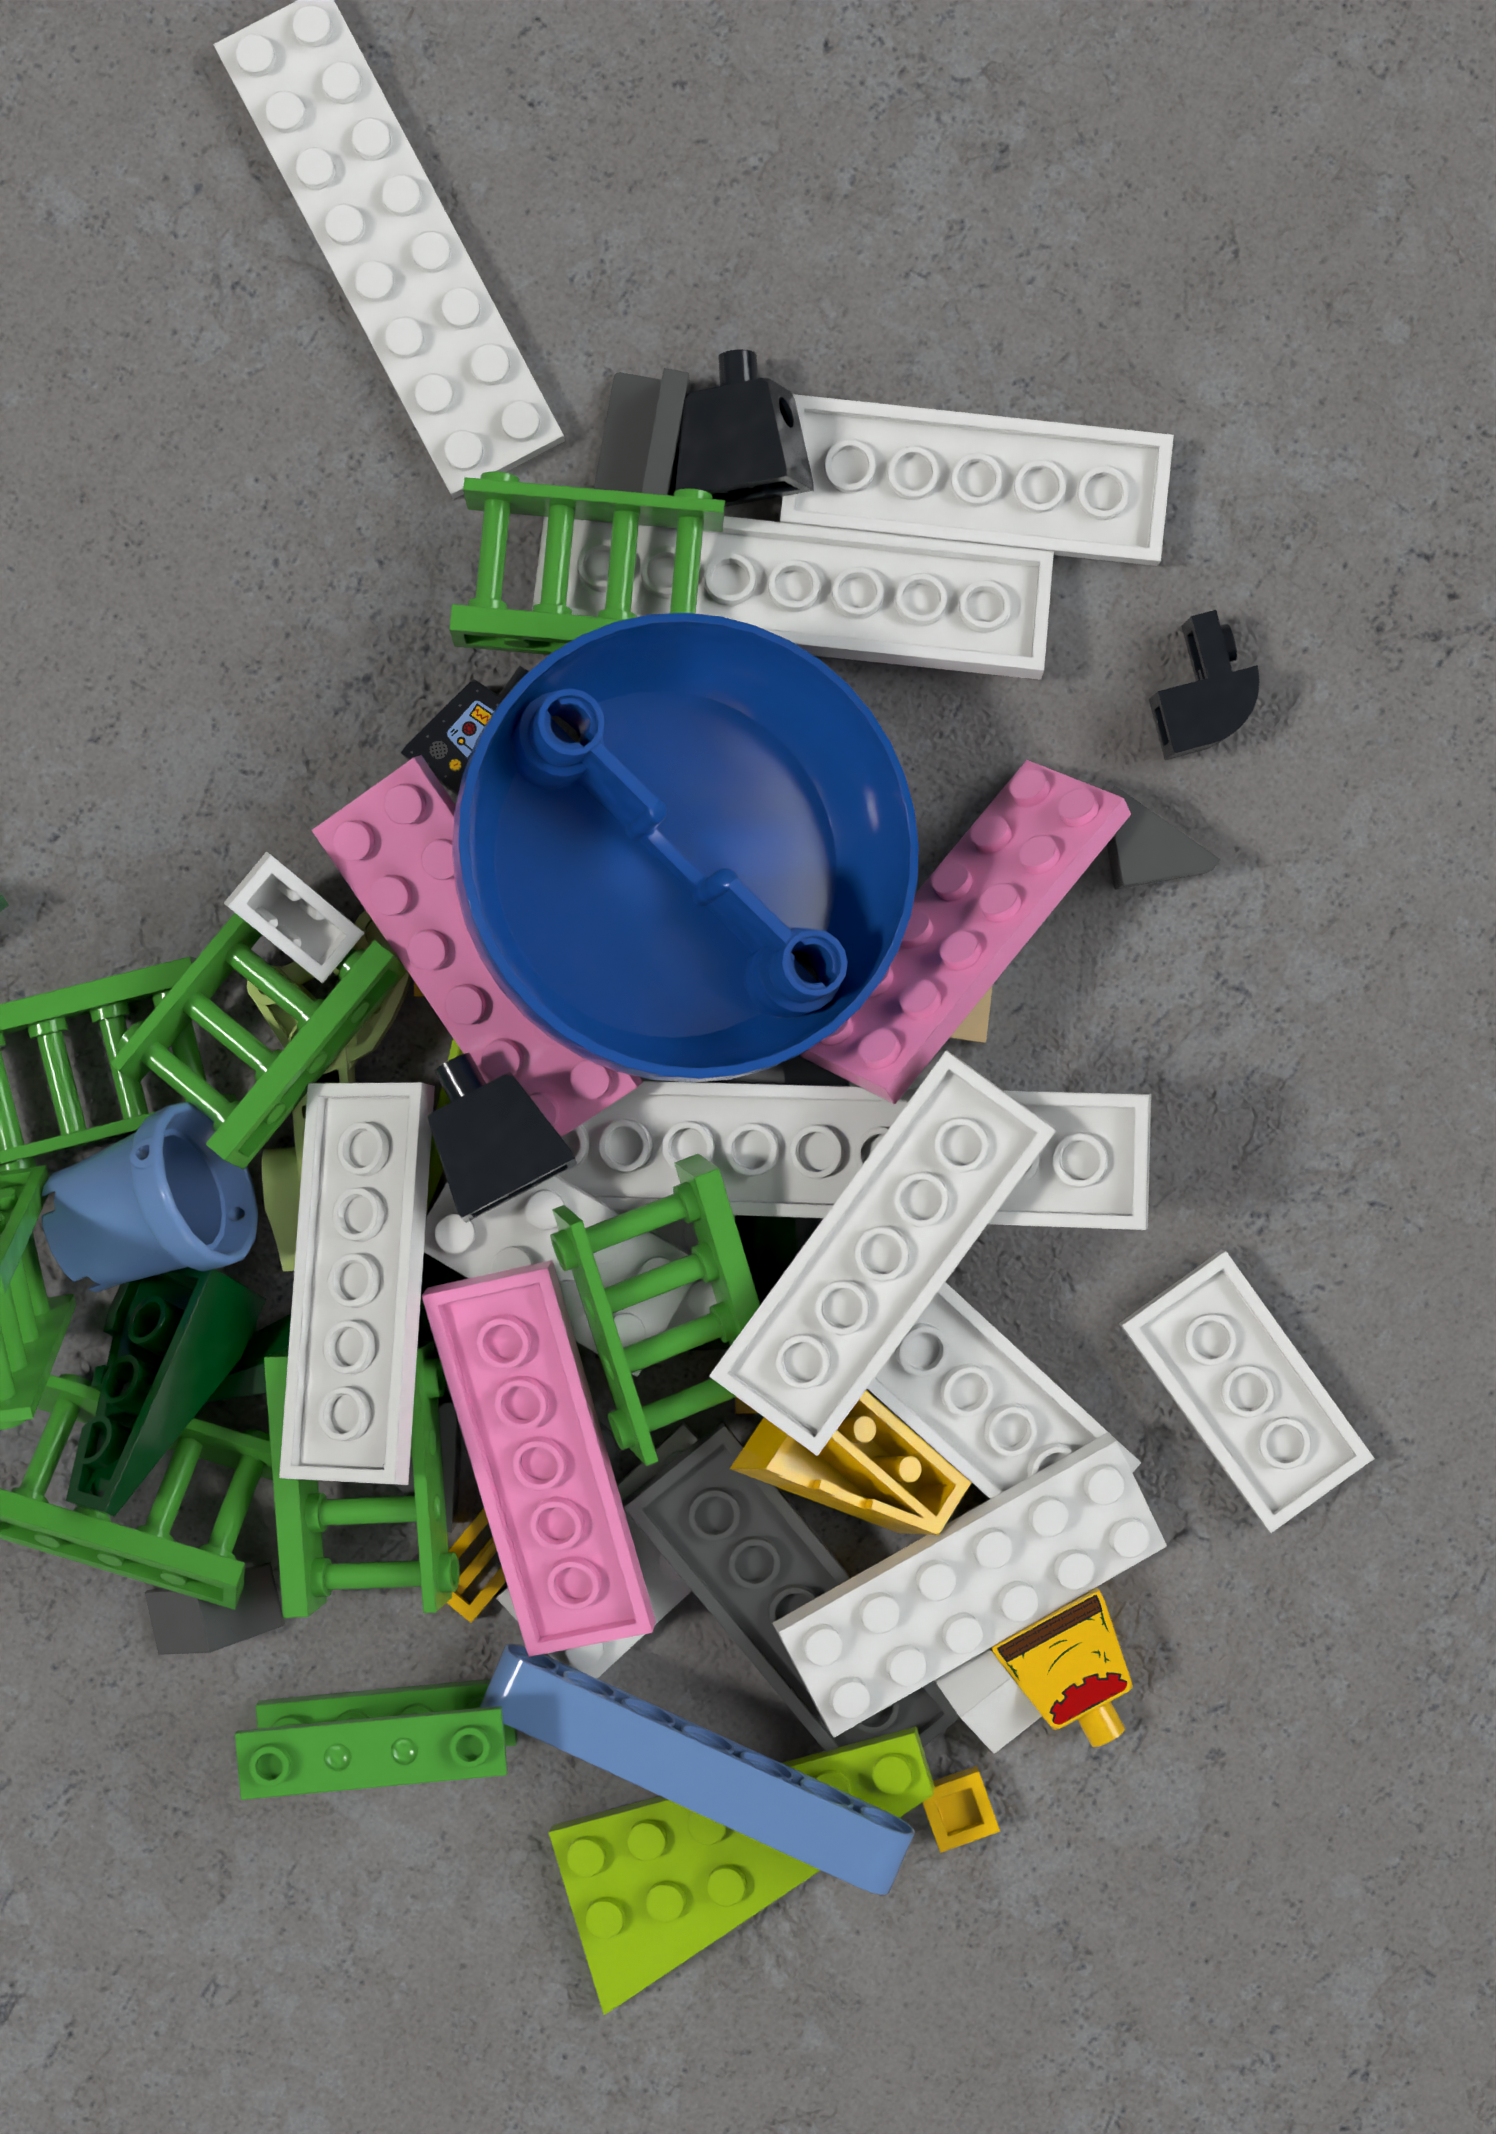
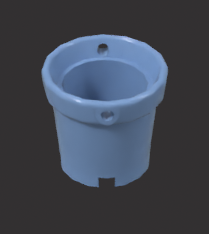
M183 1102L157 1111L148 1116L134 1134L75 1165L53 1173L44 1184L42 1196L55 1192V1210L41 1215L43 1231L52 1255L63 1272L72 1281L75 1282L89 1277L95 1284L88 1290L97 1293L126 1282L185 1267L199 1271L212 1270L236 1263L246 1257L255 1242L258 1221L253 1181L247 1166L243 1170L223 1160L206 1145L207 1141L215 1133L213 1131L214 1122L193 1104Z

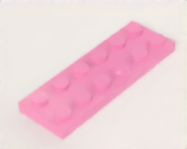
M423 756L414 757L315 827L312 832L464 1054H471L486 1084L511 1072L557 1133L563 1137L636 1089L643 1081L638 1076L616 1072L584 1059L555 1042L524 1017L500 990L478 955L465 925L456 892L452 857L456 805Z
M1026 760L915 893L911 917L901 945L879 985L858 1011L834 1033L801 1053V1057L896 1104L1130 817L1131 813L1125 799Z
M553 1260L428 1287L422 1294V1300L528 1657L652 1633L656 1623Z

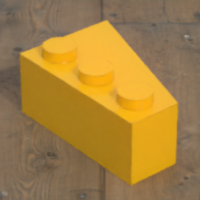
M865 1390L818 1456L764 1417L730 1467L731 1470L900 1534L939 1535L972 1483L867 1390Z

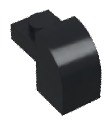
M1216 610L1193 615L1181 626L1196 681L1158 691L1149 699L1164 760L1203 751L1217 745L1235 733L1246 722L1255 707L1260 683L1258 665L1232 671L1230 662L1237 660L1235 639L1228 624L1220 625Z

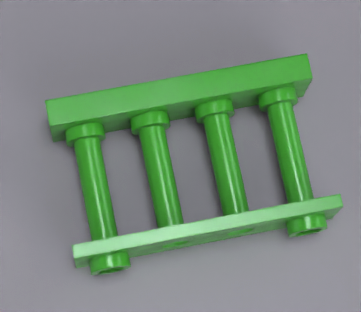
M497 471L482 473L480 479L464 477L463 492L467 509L484 511L476 597L470 599L468 605L452 604L449 630L454 647L550 655L585 633L617 621L636 618L637 615L631 612L639 525L677 528L670 613L696 614L703 531L723 532L725 500L712 499L710 493L698 489H679L674 492V496L524 483L519 482V478L513 474ZM510 514L548 517L540 604L533 606V611L507 609V604L501 601ZM574 519L613 523L605 609L598 612V617L572 615V609L566 607Z
M234 913L147 1019L135 1023L124 1033L117 1046L119 1052L109 1064L139 1083L152 1070L214 1122L213 1131L215 1133L207 1141L206 1145L223 1160L244 1170L307 1094L308 1083H316L406 974L407 970L402 962L376 940L366 950L361 948L356 951L352 948L336 967L340 971L338 978L341 981L325 1000L318 999L314 1001L251 950L262 934L238 914ZM234 969L298 1021L297 1030L299 1031L283 1051L280 1049L274 1052L271 1051L210 1000V997ZM192 1019L256 1071L255 1080L257 1082L241 1101L235 1100L230 1102L168 1050Z
M189 956L0 1004V1048L6 1046L5 1034L28 1029L30 1039L37 1038L61 1136L24 1144L0 1049V1171L36 1167L35 1157L134 1133L148 1116L156 1113L148 1112L141 1082L139 1083L122 1074L110 1065L124 1120L89 1129L86 1128L63 1032L68 1030L66 1019L90 1013L92 1023L100 1024L110 1063L119 1052L117 1046L121 1037L128 1030L125 1016L131 1014L128 1003L153 998L154 1006L157 1007L197 958ZM191 1020L171 1044L172 1051L178 1059L207 1082ZM235 1094L223 1095L230 1102L236 1100Z
M700 1154L674 1162L680 1184L673 1187V1194L586 1228L583 1220L567 1206L562 1205L552 1209L559 1231L550 1235L551 1243L564 1271L572 1270L616 1408L615 1411L608 1413L610 1428L620 1449L630 1448L646 1466L658 1462L650 1435L651 1431L736 1396L715 1380L709 1379L641 1407L631 1373L718 1338L724 1343L729 1341L731 1346L760 1307L720 1170ZM680 1219H684L688 1224L693 1223L699 1244L692 1246V1254L609 1287H603L593 1253ZM699 1279H702L706 1284L711 1282L717 1304L710 1306L709 1314L627 1347H622L613 1313Z
M46 1165L0 1171V1430L16 1427L26 1420L34 1418L76 1308L74 1294L47 1297L33 1229L49 1195L42 1196L43 1186L49 1179Z
M421 1341L417 1346L410 1457H412L415 1496L327 1499L324 1493H319L318 1480L279 1478L289 1348H283L264 1357L283 1618L309 1617L327 1602V1597L331 1595L332 1590L421 1587L423 1613H436L452 1598V1592H456L458 1589L459 1562L456 1553H449L438 1409V1397H443L446 1377L440 1358H435L434 1341ZM417 1522L419 1560L332 1564L329 1557L323 1556L322 1532L326 1531L328 1525Z
M68 1373L61 1374L59 1377L50 1375L38 1407L40 1410L51 1414L20 1487L12 1488L11 1492L0 1489V1539L235 1610L244 1587L245 1563L237 1561L232 1551L260 1477L273 1480L270 1435L252 1429L241 1433L193 1418L169 1449L174 1450L146 1523L145 1525L138 1526L135 1530L112 1523L107 1514L78 1506L74 1510H69L50 1504L47 1498L44 1497L75 1421L87 1423L90 1419L94 1418L100 1396V1391L91 1387L92 1383L81 1376ZM201 1458L234 1468L235 1472L208 1543L195 1548L175 1542L170 1535V1531L197 1461Z
M491 1679L259 1700L255 1705L258 1729L238 1730L235 1733L241 1800L505 1776L508 1774L506 1746H516L518 1740L517 1729L503 1723L502 1706L480 1707Z

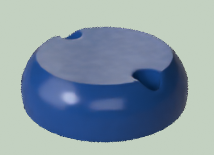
M694 613L640 616L617 621L585 633L552 652L513 687L492 713L477 738L467 762L454 814L452 857L456 892L465 925L478 955L500 990L524 1017L552 1040L580 1057L616 1072L651 1080L696 1083L729 1080L757 1073L800 1055L834 1033L861 1008L882 981L896 956L911 917L918 881L919 843L915 809L906 776L890 740L871 710L848 683L820 659L790 640L763 628L722 616ZM551 715L559 716L573 727L580 738V742L576 743L551 718ZM798 951L807 959L814 968L818 981L795 959L791 952Z

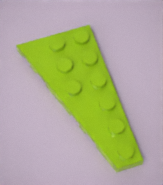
M916 1726L782 1763L899 1818L933 1796L935 1790ZM662 1796L553 1825L548 1832L603 2015H606L821 1871Z

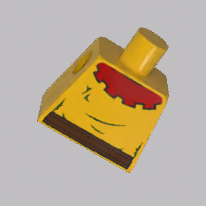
M1097 1587L991 1647L997 1659L1053 1730L1060 1729L1078 1720L1092 1747L1107 1744L1125 1731V1727L1111 1701L1129 1692L1133 1685L1105 1600Z

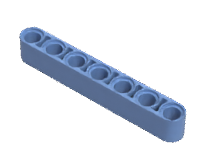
M515 1644L505 1645L480 1706L481 1708L502 1706L504 1724L868 1892L880 1895L890 1893L915 1834L914 1829L907 1822L885 1810L544 1654L528 1657L526 1647Z

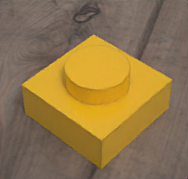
M977 1765L933 1781L935 1786L934 1794L922 1803L940 1853L1000 1832Z

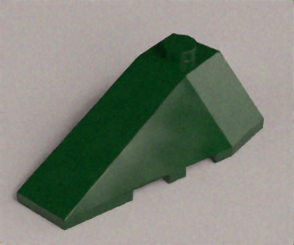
M185 1267L120 1284L108 1310L103 1331L113 1337L107 1365L95 1367L91 1387L100 1391L95 1417L90 1419L81 1430L66 1497L67 1502L78 1507L116 1516L241 1359L248 1341L255 1332L257 1320L266 1298L216 1269L199 1271Z

